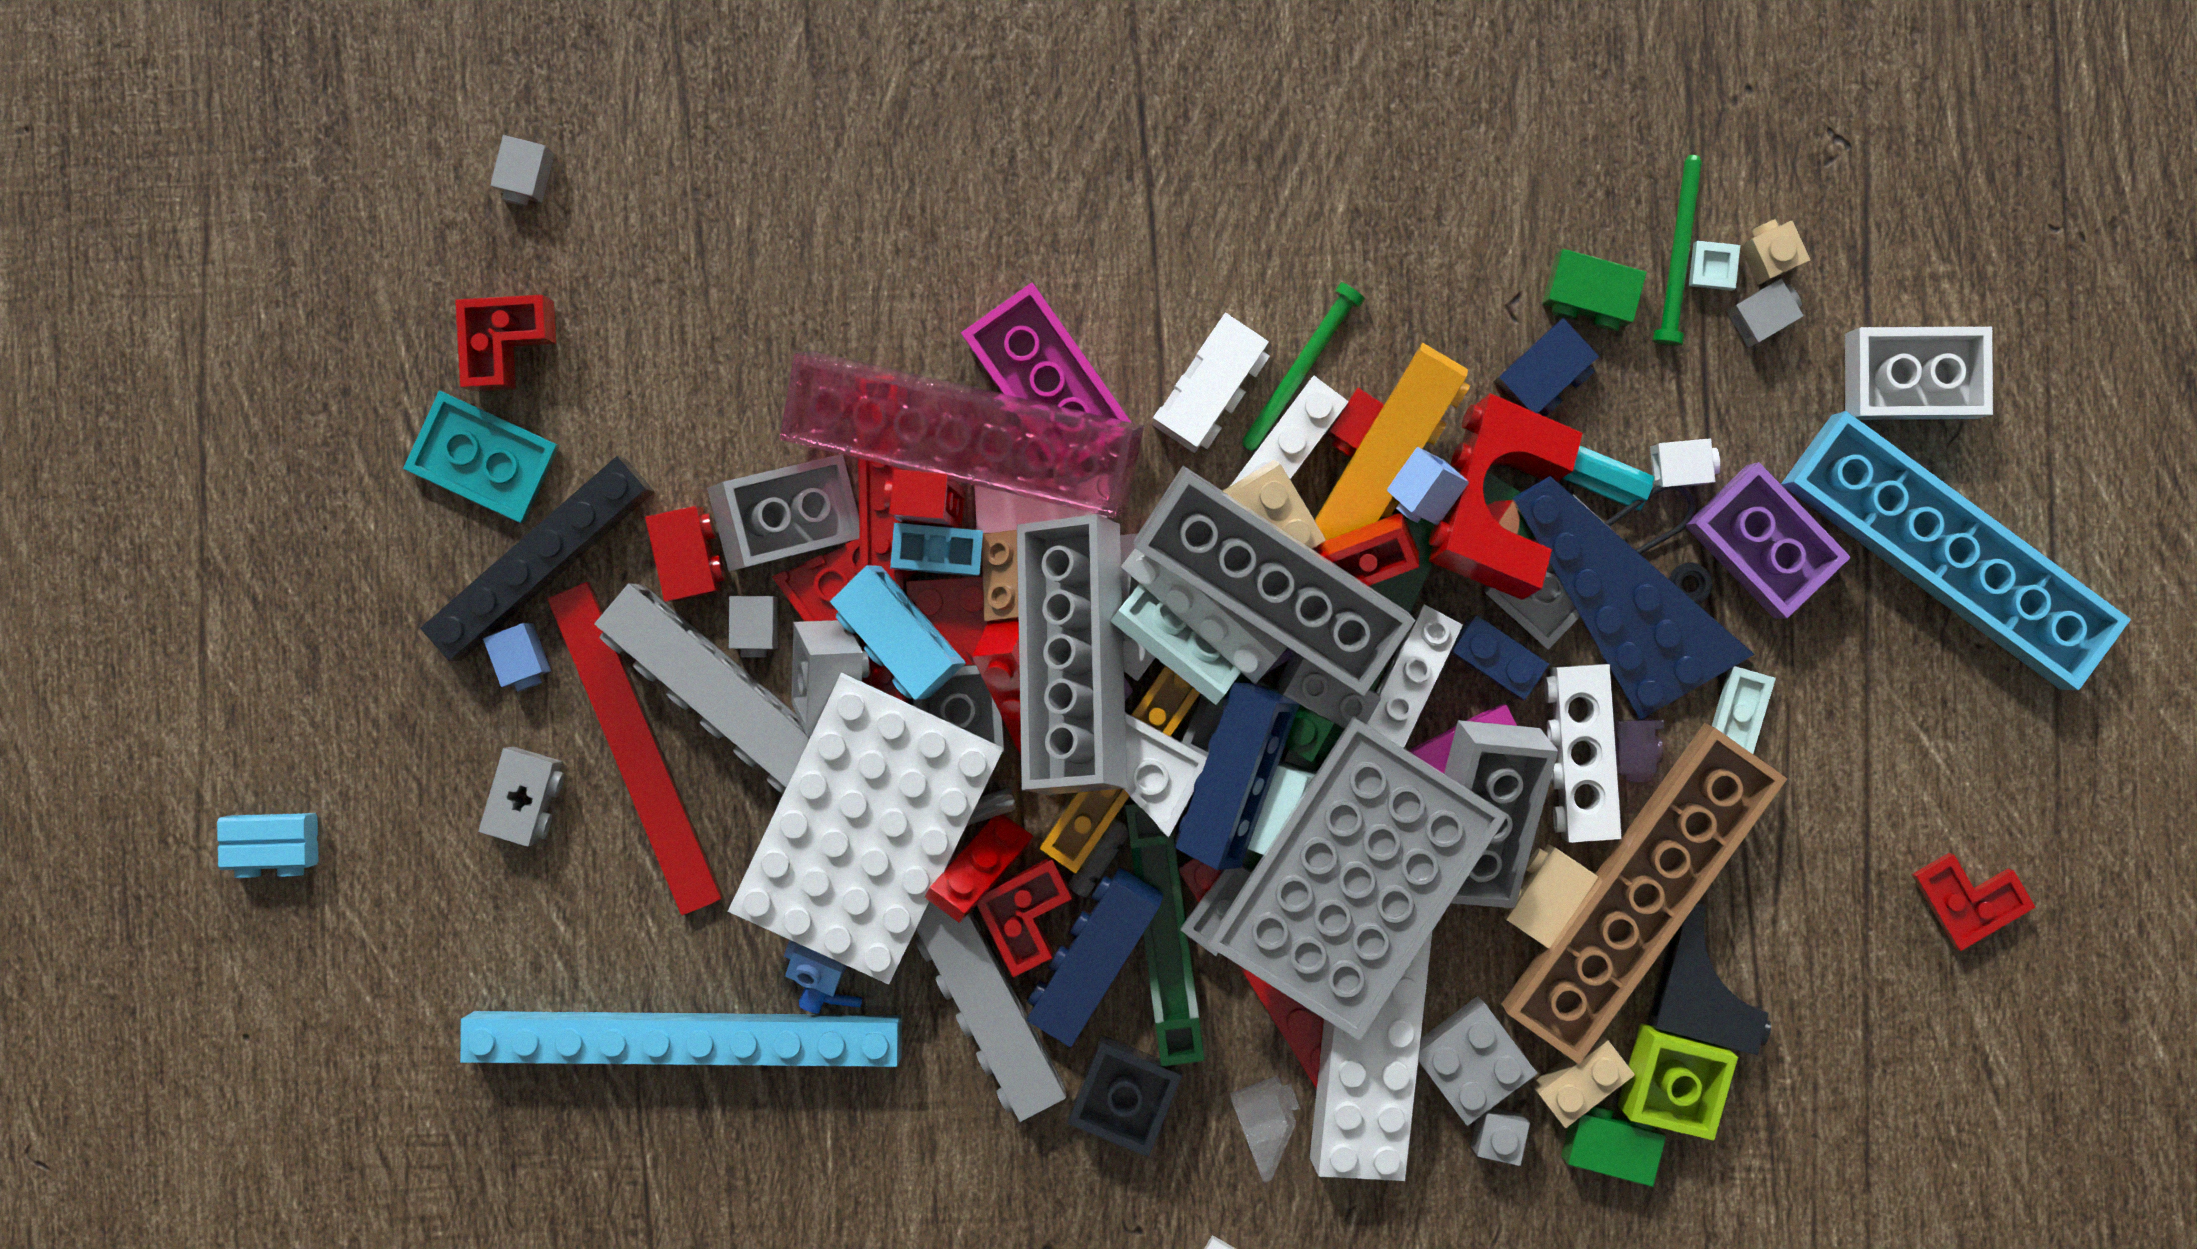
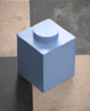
M522 623L483 638L501 687L515 685L517 692L541 684L540 675L551 672L533 623Z

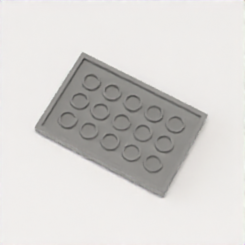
M1353 716L1208 940V946L1360 1041L1508 815Z

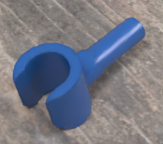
M805 987L799 999V1006L806 1011L819 1014L824 1002L832 1005L861 1008L862 997L835 993L832 997L816 989Z

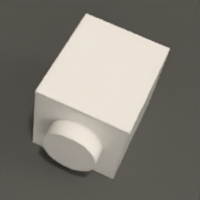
M1711 438L1659 443L1650 446L1652 473L1655 476L1653 481L1654 487L1659 485L1661 487L1705 485L1715 482V474L1720 472L1719 452L1717 448H1712Z

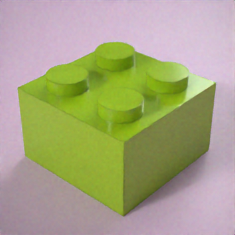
M1640 1023L1628 1065L1635 1075L1623 1084L1617 1105L1631 1121L1715 1140L1738 1057L1727 1047Z

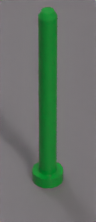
M1688 155L1684 161L1661 329H1656L1653 333L1652 342L1656 344L1682 346L1684 341V333L1678 331L1702 166L1701 158L1697 155Z
M1340 282L1335 290L1339 297L1243 437L1242 446L1249 451L1257 449L1351 308L1353 306L1360 308L1366 298L1351 286Z

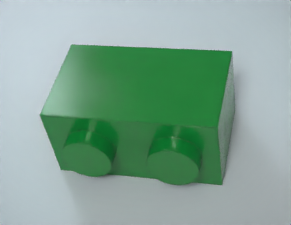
M1563 248L1555 255L1542 305L1552 307L1551 313L1556 316L1575 320L1577 315L1593 318V325L1596 327L1618 331L1619 326L1626 327L1634 320L1647 272Z
M1599 1104L1568 1126L1561 1153L1562 1158L1568 1165L1653 1187L1666 1140V1135L1657 1127L1612 1116L1613 1109Z

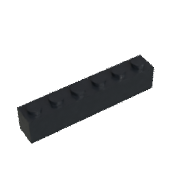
M616 456L420 629L448 661H462L484 642L483 638L492 635L655 491L627 459Z

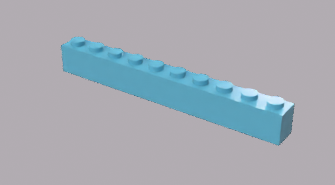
M473 1011L461 1018L460 1063L897 1067L902 1058V1015Z

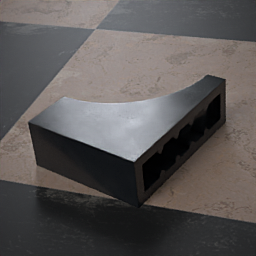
M1697 902L1668 942L1647 1022L1660 1030L1758 1055L1760 1045L1765 1046L1770 1036L1771 1022L1767 1020L1769 1013L1740 1000L1722 983L1716 974L1707 954L1704 940L1706 905Z

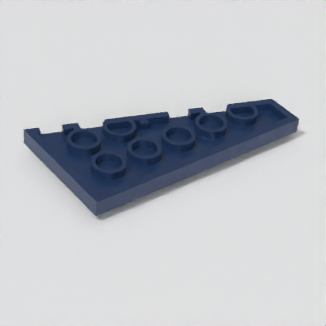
M1551 476L1512 498L1537 543L1552 549L1549 560L1551 568L1605 662L1610 664L1612 674L1640 720L1755 655Z

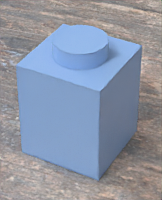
M1417 447L1387 488V491L1400 502L1396 508L1407 518L1416 523L1423 518L1438 525L1466 488L1469 481L1444 459Z

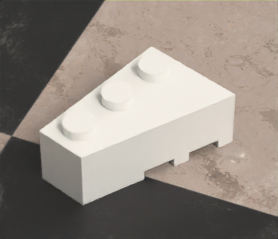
M1225 313L1196 354L1195 359L1185 374L1176 383L1173 392L1162 408L1160 407L1154 415L1152 425L1193 453L1197 451L1200 445L1208 449L1222 429L1215 424L1224 409L1232 414L1246 393L1239 388L1248 373L1256 378L1270 357L1263 352L1269 341Z

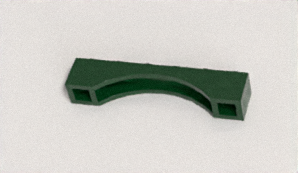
M1135 801L1125 802L1135 877L1164 894L1159 909L1143 933L1161 1067L1205 1061L1188 937L1180 930L1185 922L1173 830L1168 837Z

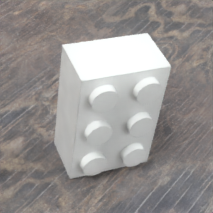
M1861 327L1845 333V411L1858 420L1978 419L1993 415L1992 327Z

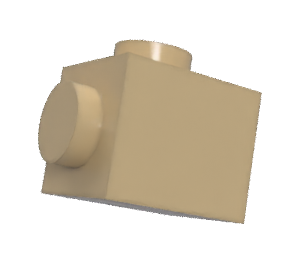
M1776 219L1758 226L1751 230L1754 238L1740 246L1757 285L1810 261L1793 221L1779 226Z

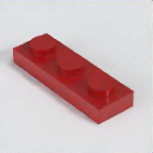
M1004 814L994 816L929 887L924 898L958 923H961L1025 851L1033 835Z

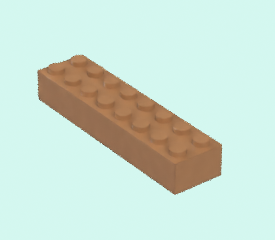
M1704 723L1595 873L1598 879L1551 947L1547 948L1543 945L1501 1004L1507 1014L1580 1065L1786 782L1787 778L1715 727Z

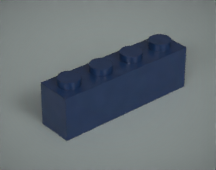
M1233 683L1232 689L1224 699V711L1217 731L1209 741V754L1203 771L1194 783V796L1188 813L1180 823V835L1175 847L1176 849L1216 870L1241 868L1299 708V703L1257 683Z
M1121 867L1118 868L1112 879L1104 875L1091 897L1097 901V904L1090 914L1085 911L1081 912L1069 932L1075 936L1072 944L1068 949L1062 945L1059 947L1048 966L1049 969L1054 971L1046 984L1039 980L1026 1002L1033 1007L1026 1021L1067 1046L1072 1047L1156 914L1164 894Z

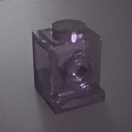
M1613 720L1617 773L1626 774L1627 782L1653 781L1652 773H1657L1656 763H1661L1663 759L1662 740L1660 737H1655V729H1664V720Z

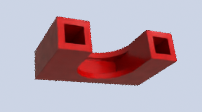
M1490 393L1476 405L1471 404L1463 417L1462 428L1466 430L1463 441L1456 447L1453 453L1451 466L1469 483L1443 520H1440L1438 525H1434L1429 537V544L1433 546L1429 562L1524 600L1542 589L1552 549L1505 529L1494 519L1487 508L1483 494V482L1489 466L1506 465L1542 480L1551 476L1558 482L1573 471L1583 433Z

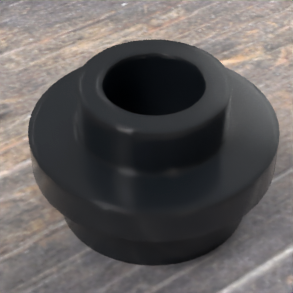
M1689 562L1678 565L1672 570L1668 578L1697 604L1706 600L1712 589V579L1709 572L1697 563ZM1686 576L1693 577L1696 582L1695 589L1692 592H1686L1682 587V581Z

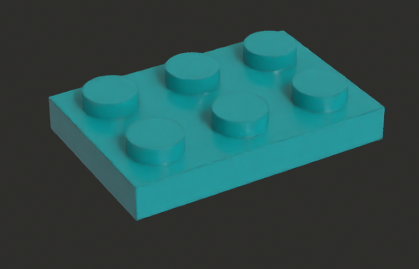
M439 390L403 469L517 522L525 523L560 445Z

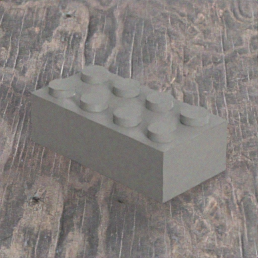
M1458 720L1444 774L1504 811L1508 816L1451 903L1505 908L1516 907L1558 755L1557 748L1540 728Z

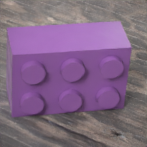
M1759 462L1745 466L1686 524V528L1774 619L1788 618L1851 558Z

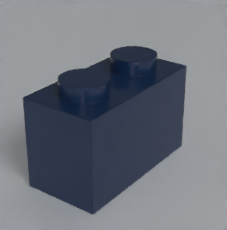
M1563 318L1493 382L1514 404L1546 417L1563 401L1558 394L1571 383L1576 389L1595 372L1590 364L1599 356Z
M1470 615L1449 653L1519 700H1526L1549 666V663L1478 615Z

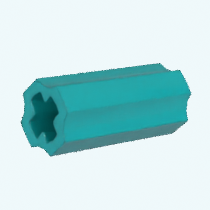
M1579 446L1573 471L1561 480L1626 507L1636 500H1643L1644 503L1634 509L1639 512L1650 495L1655 476Z

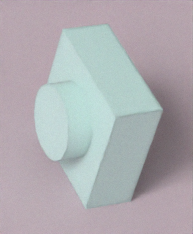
M1705 241L1694 242L1689 286L1734 290L1737 281L1740 245Z

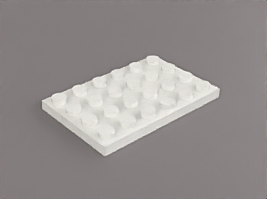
M841 673L728 912L889 984L929 903V900L924 897L929 887L944 872L1000 758L1003 748Z

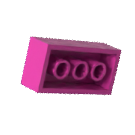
M1033 282L961 332L966 343L1061 477H1067L1133 430V423Z

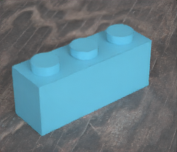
M866 565L830 601L838 611L836 618L841 625L851 633L857 632L867 644L864 646V650L868 656L878 665H885L895 676L892 679L893 684L907 698L911 699L913 697L915 700L929 699L966 664L962 657L882 566Z

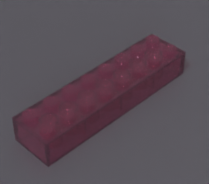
M807 351L794 353L779 440L911 471L945 473L955 481L1116 518L1128 510L1144 425L820 352Z

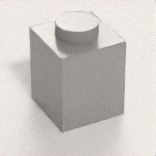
M503 135L490 186L503 193L502 200L512 204L527 207L529 200L542 203L555 153L545 145Z
M1782 278L1726 310L1747 347L1761 342L1804 316L1799 309L1802 306V302L1798 293L1790 284L1785 285Z
M729 596V648L741 649V657H767V649H778L779 597Z
M1492 1107L1476 1119L1470 1146L1478 1157L1520 1166L1530 1123L1522 1113Z

